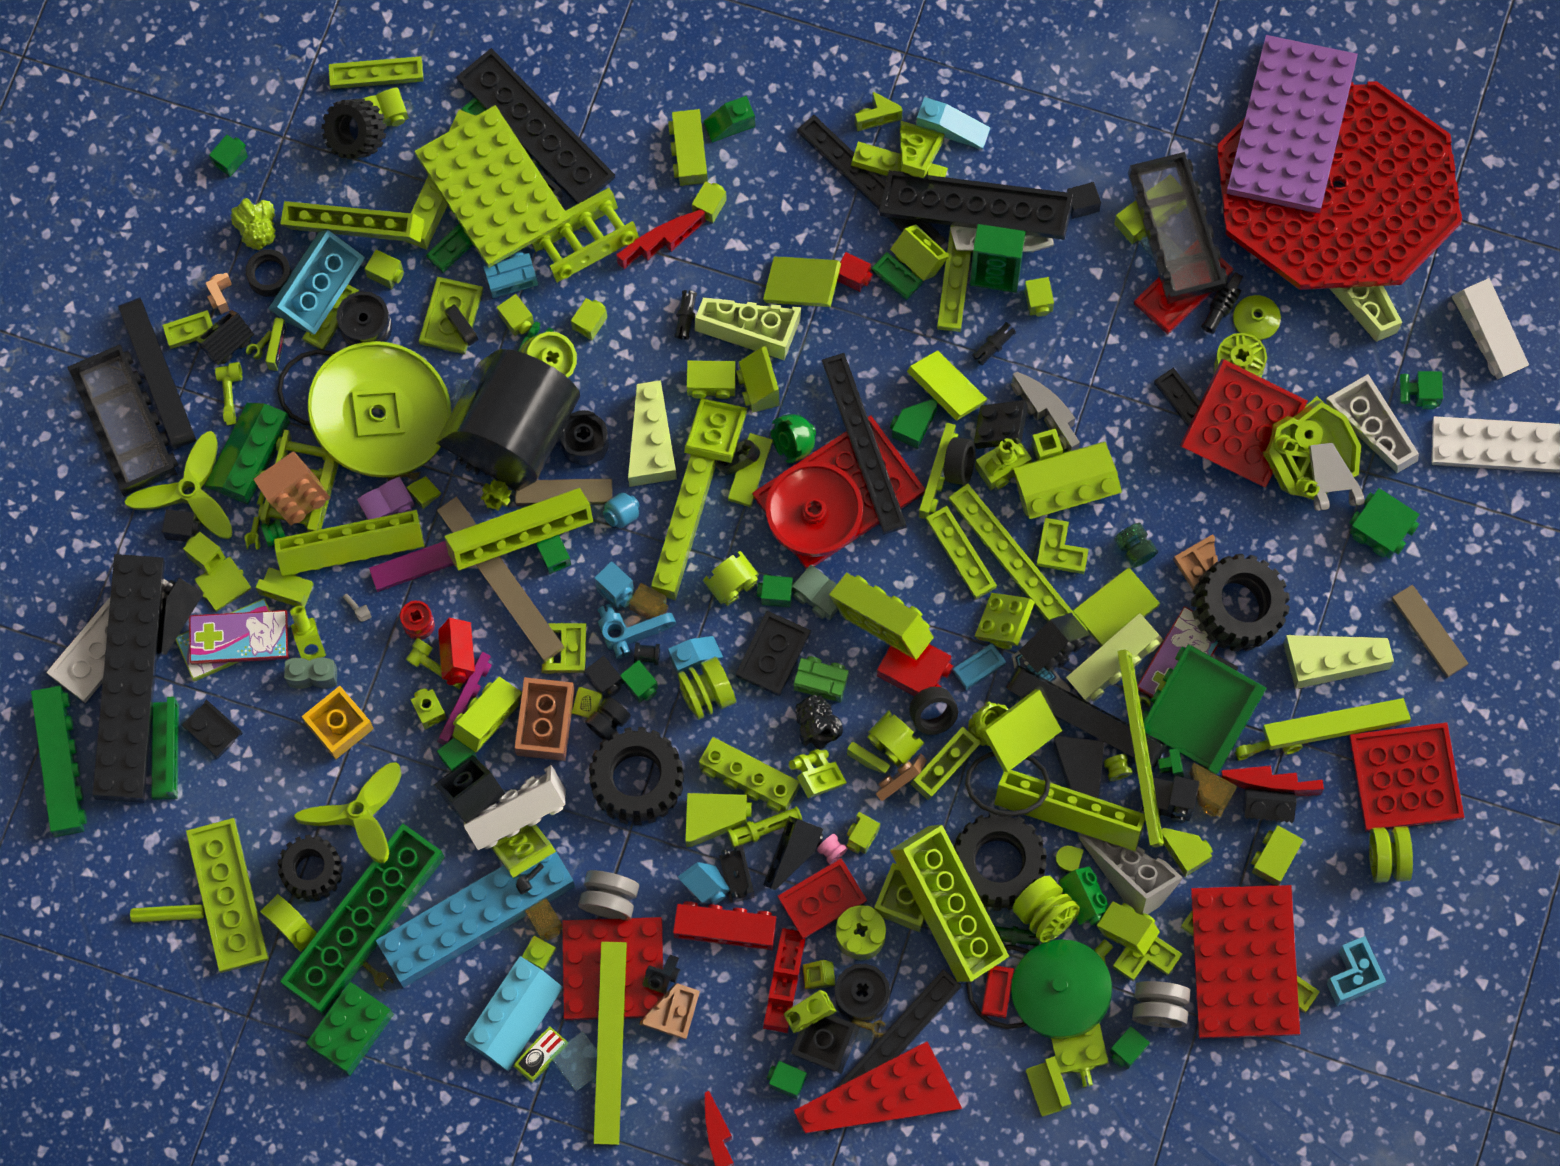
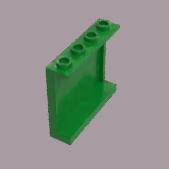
M1188 644L1186 648L1182 646L1177 653L1175 659L1178 663L1174 670L1169 668L1165 674L1163 681L1166 684L1162 691L1157 689L1152 697L1151 702L1154 703L1150 712L1145 711L1143 713L1145 733L1157 738L1173 749L1179 748L1180 753L1207 767L1211 772L1218 774L1267 688Z

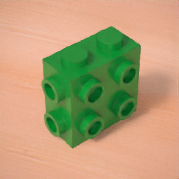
M1378 488L1375 494L1370 492L1363 504L1366 506L1361 513L1357 511L1349 522L1352 525L1349 533L1352 534V537L1361 544L1366 543L1372 547L1373 551L1380 557L1386 556L1391 559L1394 553L1399 555L1406 545V542L1403 540L1407 534L1412 536L1418 528L1419 523L1416 521L1420 514Z

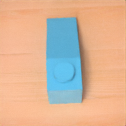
M926 97L923 99L917 116V126L945 134L944 138L982 150L990 131V127L950 105Z

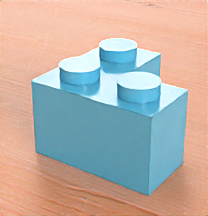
M1365 936L1342 945L1339 954L1347 971L1331 977L1326 984L1336 1006L1384 986L1386 983L1385 977Z

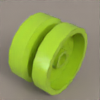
M545 332L529 338L521 345L519 352L549 364L567 378L573 374L577 364V353L574 345L566 336L558 332Z
M1407 826L1394 827L1390 836L1384 827L1371 828L1369 859L1372 878L1375 883L1388 882L1391 874H1393L1397 882L1410 881L1412 879L1413 852L1411 836Z

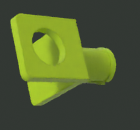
M304 606L292 608L290 614L294 624L291 625L301 658L310 661L315 658L325 657L326 653L315 619H308ZM314 644L318 647V650L315 654L309 655L304 652L305 647Z

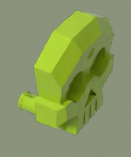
M1317 400L1295 417L1287 416L1273 424L1271 440L1263 454L1281 490L1291 495L1303 496L1312 500L1318 494L1320 487L1317 486L1318 483L1313 481L1309 454L1310 445L1333 443L1353 477L1359 475L1361 444L1347 416ZM1307 430H1310L1311 432L1309 438H1305V432ZM1292 456H1299L1296 463Z

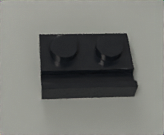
M207 699L182 724L183 728L218 759L235 742L236 738L243 734L235 724Z

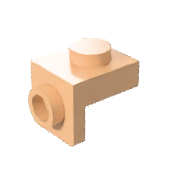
M227 273L214 275L206 282L211 294L207 298L212 308L218 307L222 315L230 310L221 290L231 286L232 283Z

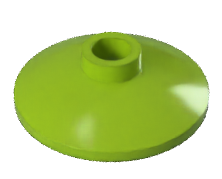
M1252 295L1242 299L1237 304L1233 313V322L1239 333L1250 334L1259 340H1265L1274 335L1278 330L1281 314L1279 308L1271 299L1261 295ZM1260 312L1262 317L1257 318L1254 316V313Z

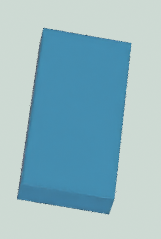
M991 643L953 668L952 672L963 688L968 690L1006 665V661L994 644Z

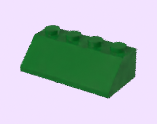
M247 402L205 483V487L249 505L258 487L254 478L260 475L263 470L266 471L276 451L278 438L283 436L284 430H287L290 424L287 413L265 403Z

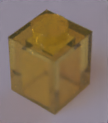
M640 583L629 602L631 611L648 620L666 614L669 607L665 595Z
M547 898L525 910L528 919L541 940L546 938L551 940L560 934V930L563 929L562 923Z

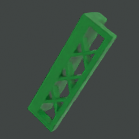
M174 696L167 697V702H153V800L178 799L179 703Z

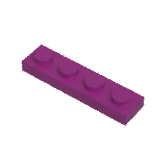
M484 652L480 654L475 664V672L467 680L437 740L438 743L445 745L454 738L455 726L453 723L460 713L465 714L468 710L467 703L470 697L475 698L481 688L477 683L481 676H487L492 664L488 663L490 655Z

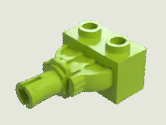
M1007 438L1004 439V442L1001 441L998 447L976 459L975 469L991 491L996 487L1001 489L1010 482L1009 479L1015 476L1013 467L1031 463L1032 458L1022 443L1016 444L1012 439Z

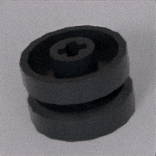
M359 291L343 299L338 307L336 319L342 337L349 346L371 341L387 342L392 332V322L387 305L380 296L372 292Z
M866 963L854 964L846 968L838 977L835 985V1002L840 1014L848 1021L857 1024H868L879 1019L887 1010L890 1000L889 982L885 974L877 967ZM861 991L867 994L866 997H863V995L859 997L857 995Z

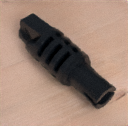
M1235 272L1229 283L1225 282L1223 290L1217 291L1210 303V312L1201 325L1203 330L1214 334L1222 318L1229 315L1242 290L1237 288L1243 279L1242 275Z

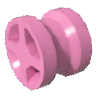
M835 834L826 838L817 848V852L824 854L827 858L826 861L829 865L840 859L848 850L845 844L839 843L838 837Z

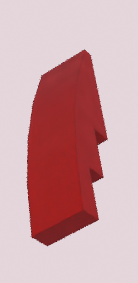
M701 209L677 217L652 229L617 254L618 264L623 269H626L640 255L649 260L664 246L672 252L706 222L705 212Z
M1271 765L1222 770L1219 776L1221 782L1243 789L1295 793V796L1321 795L1324 790L1323 780L1298 782L1297 773L1272 775Z
M782 928L763 1029L788 1033L789 1024L784 1013L791 1009L794 1004L806 938L802 939L797 930Z
M710 1091L705 1092V1120L715 1166H734V1162L724 1144L732 1140V1135Z

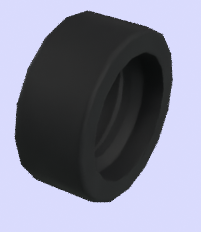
M273 249L256 252L246 265V277L251 289L264 297L277 296L292 273L287 258L281 252ZM277 262L283 270L281 279L271 285L260 284L255 277L256 269L262 263Z
M954 437L949 442L946 450L944 477L948 483L966 485L971 479L974 469L975 444L971 439Z
M929 687L921 690L914 696L909 707V713L914 725L920 732L927 735H937L947 731L956 722L959 712L953 696L947 689L941 687ZM936 702L947 704L944 712L933 719L921 718V713L930 704Z

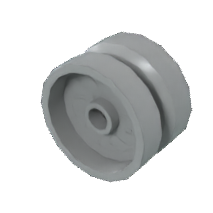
M597 870L587 871L584 886L590 891L581 893L578 904L579 908L591 914L609 919L621 918L626 921L631 920L634 906L628 900L637 898L639 884L632 879L618 874Z
M1159 981L1136 983L1134 998L1141 1003L1133 1007V1021L1143 1025L1162 1028H1182L1187 1026L1188 1011L1183 1006L1189 1004L1190 989L1188 987Z

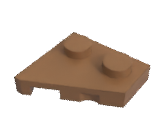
M1213 534L1173 558V561L1192 590H1194L1195 585L1199 582L1198 579L1212 565L1218 562Z
M919 754L911 762L907 761L898 768V772L891 777L889 775L878 784L880 786L876 792L878 798L881 801L885 800L920 774L927 762L924 756Z
M678 983L674 984L644 1016L639 1025L680 1039H687L700 991Z

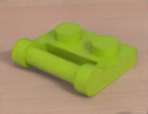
M548 623L555 634L561 633V643L565 649L561 651V663H554L553 656L548 661H544L541 672L544 674L585 673L586 623Z

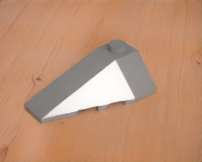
M1085 834L1079 836L1081 843L1123 901L1140 915L1142 913L1149 914L1159 908L1182 881V876L1166 861L1157 858V860L1144 854L1145 850L1140 847L1133 851Z

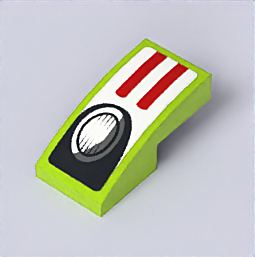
M549 1027L514 1064V1067L530 1082H533L549 1067L550 1062L567 1047L568 1042L553 1028Z

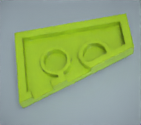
M901 121L899 127L901 171L914 177L924 178L944 142L945 134Z

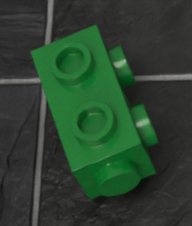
M1090 866L1075 869L1058 881L1063 889V894H1068L1072 901L1080 907L1079 914L1076 917L1079 925L1090 923L1091 926L1096 925L1109 908L1107 899L1102 893L1096 875L1092 872Z

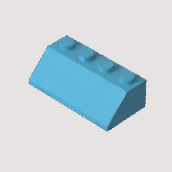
M329 230L318 232L268 309L287 323L315 335L365 257Z
M520 956L464 1039L467 1046L509 1072L562 992L563 986L543 970Z

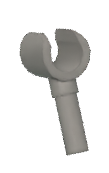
M348 594L343 596L345 601L354 610L359 621L363 622L372 617L367 605L358 607Z

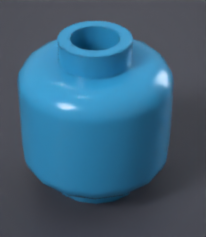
M619 493L605 503L603 516L610 526L624 528L639 517V502L632 495Z

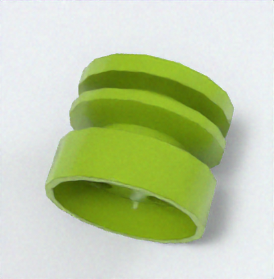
M1246 333L1232 334L1219 345L1213 372L1215 374L1221 359H1225L1262 378L1267 361L1266 349L1262 342L1253 335Z
M716 656L701 662L703 673L701 675H698L693 667L688 668L690 680L684 671L677 673L681 694L688 708L698 720L704 718L702 706L705 707L709 715L713 714L711 704L713 701L721 709L737 703L730 682Z
M1050 875L1043 876L1030 884L1019 895L1013 905V912L1023 923L1030 924L1029 929L1036 934V937L1042 943L1051 941L1062 934L1073 923L1080 910V907L1072 901L1068 894H1062L1063 889Z

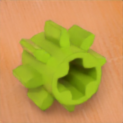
M493 479L490 485L485 483L482 488L484 493L480 499L484 500L487 508L499 511L502 505L507 507L512 490H508L506 483L496 481L495 479Z

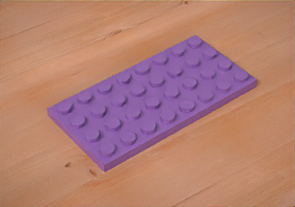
M1266 35L1227 194L1320 213L1358 54Z

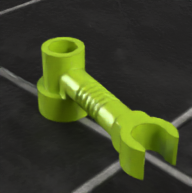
M240 362L229 363V366L215 368L217 381H222L224 399L223 419L227 425L236 424L232 383L242 381L243 379Z
M417 638L412 645L413 649L405 660L415 667L422 664L442 677L441 665L428 657L433 648ZM456 683L453 686L460 689L463 684Z
M1264 740L1255 744L1239 746L1236 748L1235 754L1238 761H1242L1256 753L1269 749L1267 741ZM1299 744L1283 747L1282 749L1285 755H1290L1301 750L1303 746Z

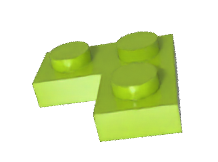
M1045 518L1036 566L1084 574L1089 549L1065 545L1069 522Z
M1156 937L1144 956L1126 947L1112 968L1131 981H1134L1148 962L1168 976L1181 958L1182 953L1159 937Z

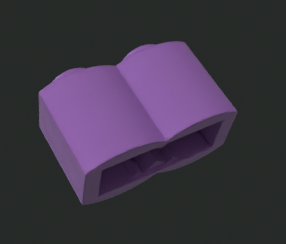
M400 477L386 482L379 488L369 491L357 499L368 520L412 511L411 508L415 506Z

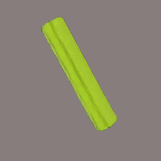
M201 904L132 908L130 910V919L133 923L204 918V907Z

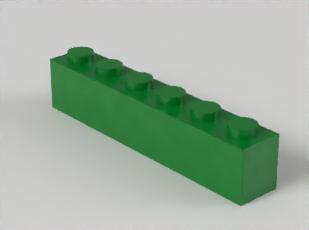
M61 686L31 691L50 832L54 837L84 832L83 824H87L85 810H81L80 801L84 800L82 787L78 786L77 777H80V768L78 762H74L73 754L77 753L75 739H71L70 730H74L72 717L68 716L67 707H70L68 692L65 693Z

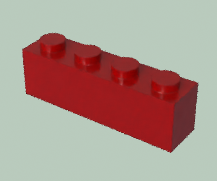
M685 901L683 904H677L673 934L674 938L773 951L777 919L776 916H772V913L768 911H757V914L747 913L748 910L744 908H733L731 911L723 910V907L720 905L710 904L707 908L699 907L698 903Z

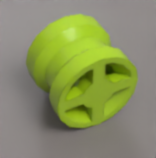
M1126 754L1116 755L1103 761L1104 767L1109 771V781H1118L1132 775V770L1126 763L1128 760Z

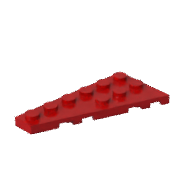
M928 1041L793 1110L805 1134L961 1110L962 1107Z

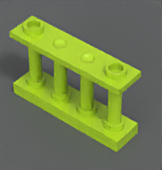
M610 188L566 210L565 212L569 216L570 222L531 244L536 252L544 248L554 264L550 265L556 283L622 247L633 243V241L639 238L634 222L631 221L624 225L614 211L618 206ZM604 215L608 217L616 229L603 236L594 223L595 220ZM586 226L595 241L582 247L573 232ZM565 237L574 253L562 259L552 243Z
M284 430L283 436L279 437L276 450L278 455L275 464L286 457L289 451L322 457L325 460L323 469L310 470L318 478L328 495L331 496L339 463L332 459L321 447L292 442L289 430ZM265 499L264 504L261 503L258 517L262 524L266 523L269 525L271 518L285 520L267 499ZM329 500L321 508L314 509L299 522L307 527L308 532L322 529Z

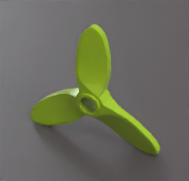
M214 432L204 433L195 443L187 459L183 479L177 483L157 485L139 490L126 498V506L134 510H150L184 502L190 505L205 528L219 538L230 539L233 532L229 519L218 503L202 491V486L211 474L216 460L218 441ZM188 487L195 488L193 493L184 494Z
M397 762L383 766L367 781L358 794L357 799L351 803L307 808L297 812L294 817L298 823L304 825H351L355 827L357 836L366 853L375 862L385 863L389 856V846L386 836L378 821L373 817V814L386 804L401 779V768Z

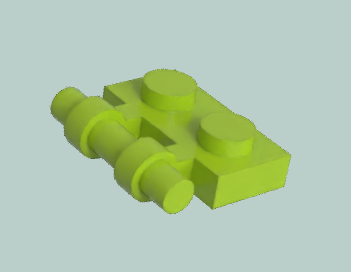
M816 749L810 751L808 755L801 754L789 761L790 769L801 770L802 773L797 776V779L808 798L840 788L847 783L836 762L828 763L826 760L829 757L826 749Z

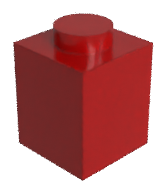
M845 252L840 261L841 266L837 282L861 292L863 286H868L872 279L871 264Z

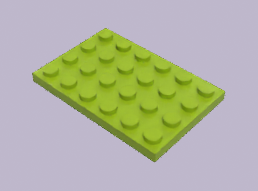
M496 105L415 150V155L488 268L570 222L569 216Z

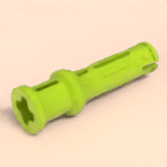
M796 806L793 809L756 823L748 821L745 826L734 830L731 828L727 829L733 849L735 850L736 846L751 841L754 843L758 842L760 836L784 828L789 816L802 820L798 807Z

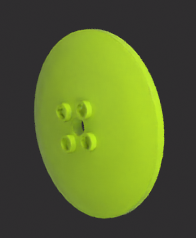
M371 341L354 344L336 352L320 367L309 390L307 410L309 423L316 440L323 450L337 463L362 475L394 477L410 473L422 467L436 455L441 446L436 444V441L451 415V402L442 378L423 357L397 344ZM375 408L381 409L384 412V417H374L372 410Z

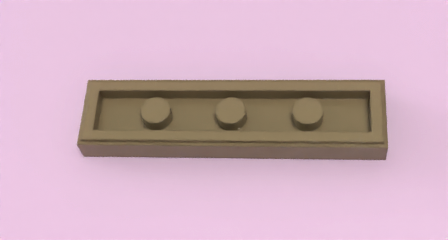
M612 479L537 480L520 491L516 490V506H530L577 488L582 490L590 504H605L612 498Z
M1413 584L1392 597L1394 604L1447 678L1469 664Z

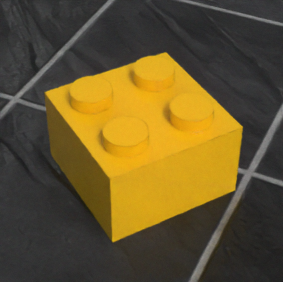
M341 686L337 687L301 716L307 727L335 760L374 729L371 721Z

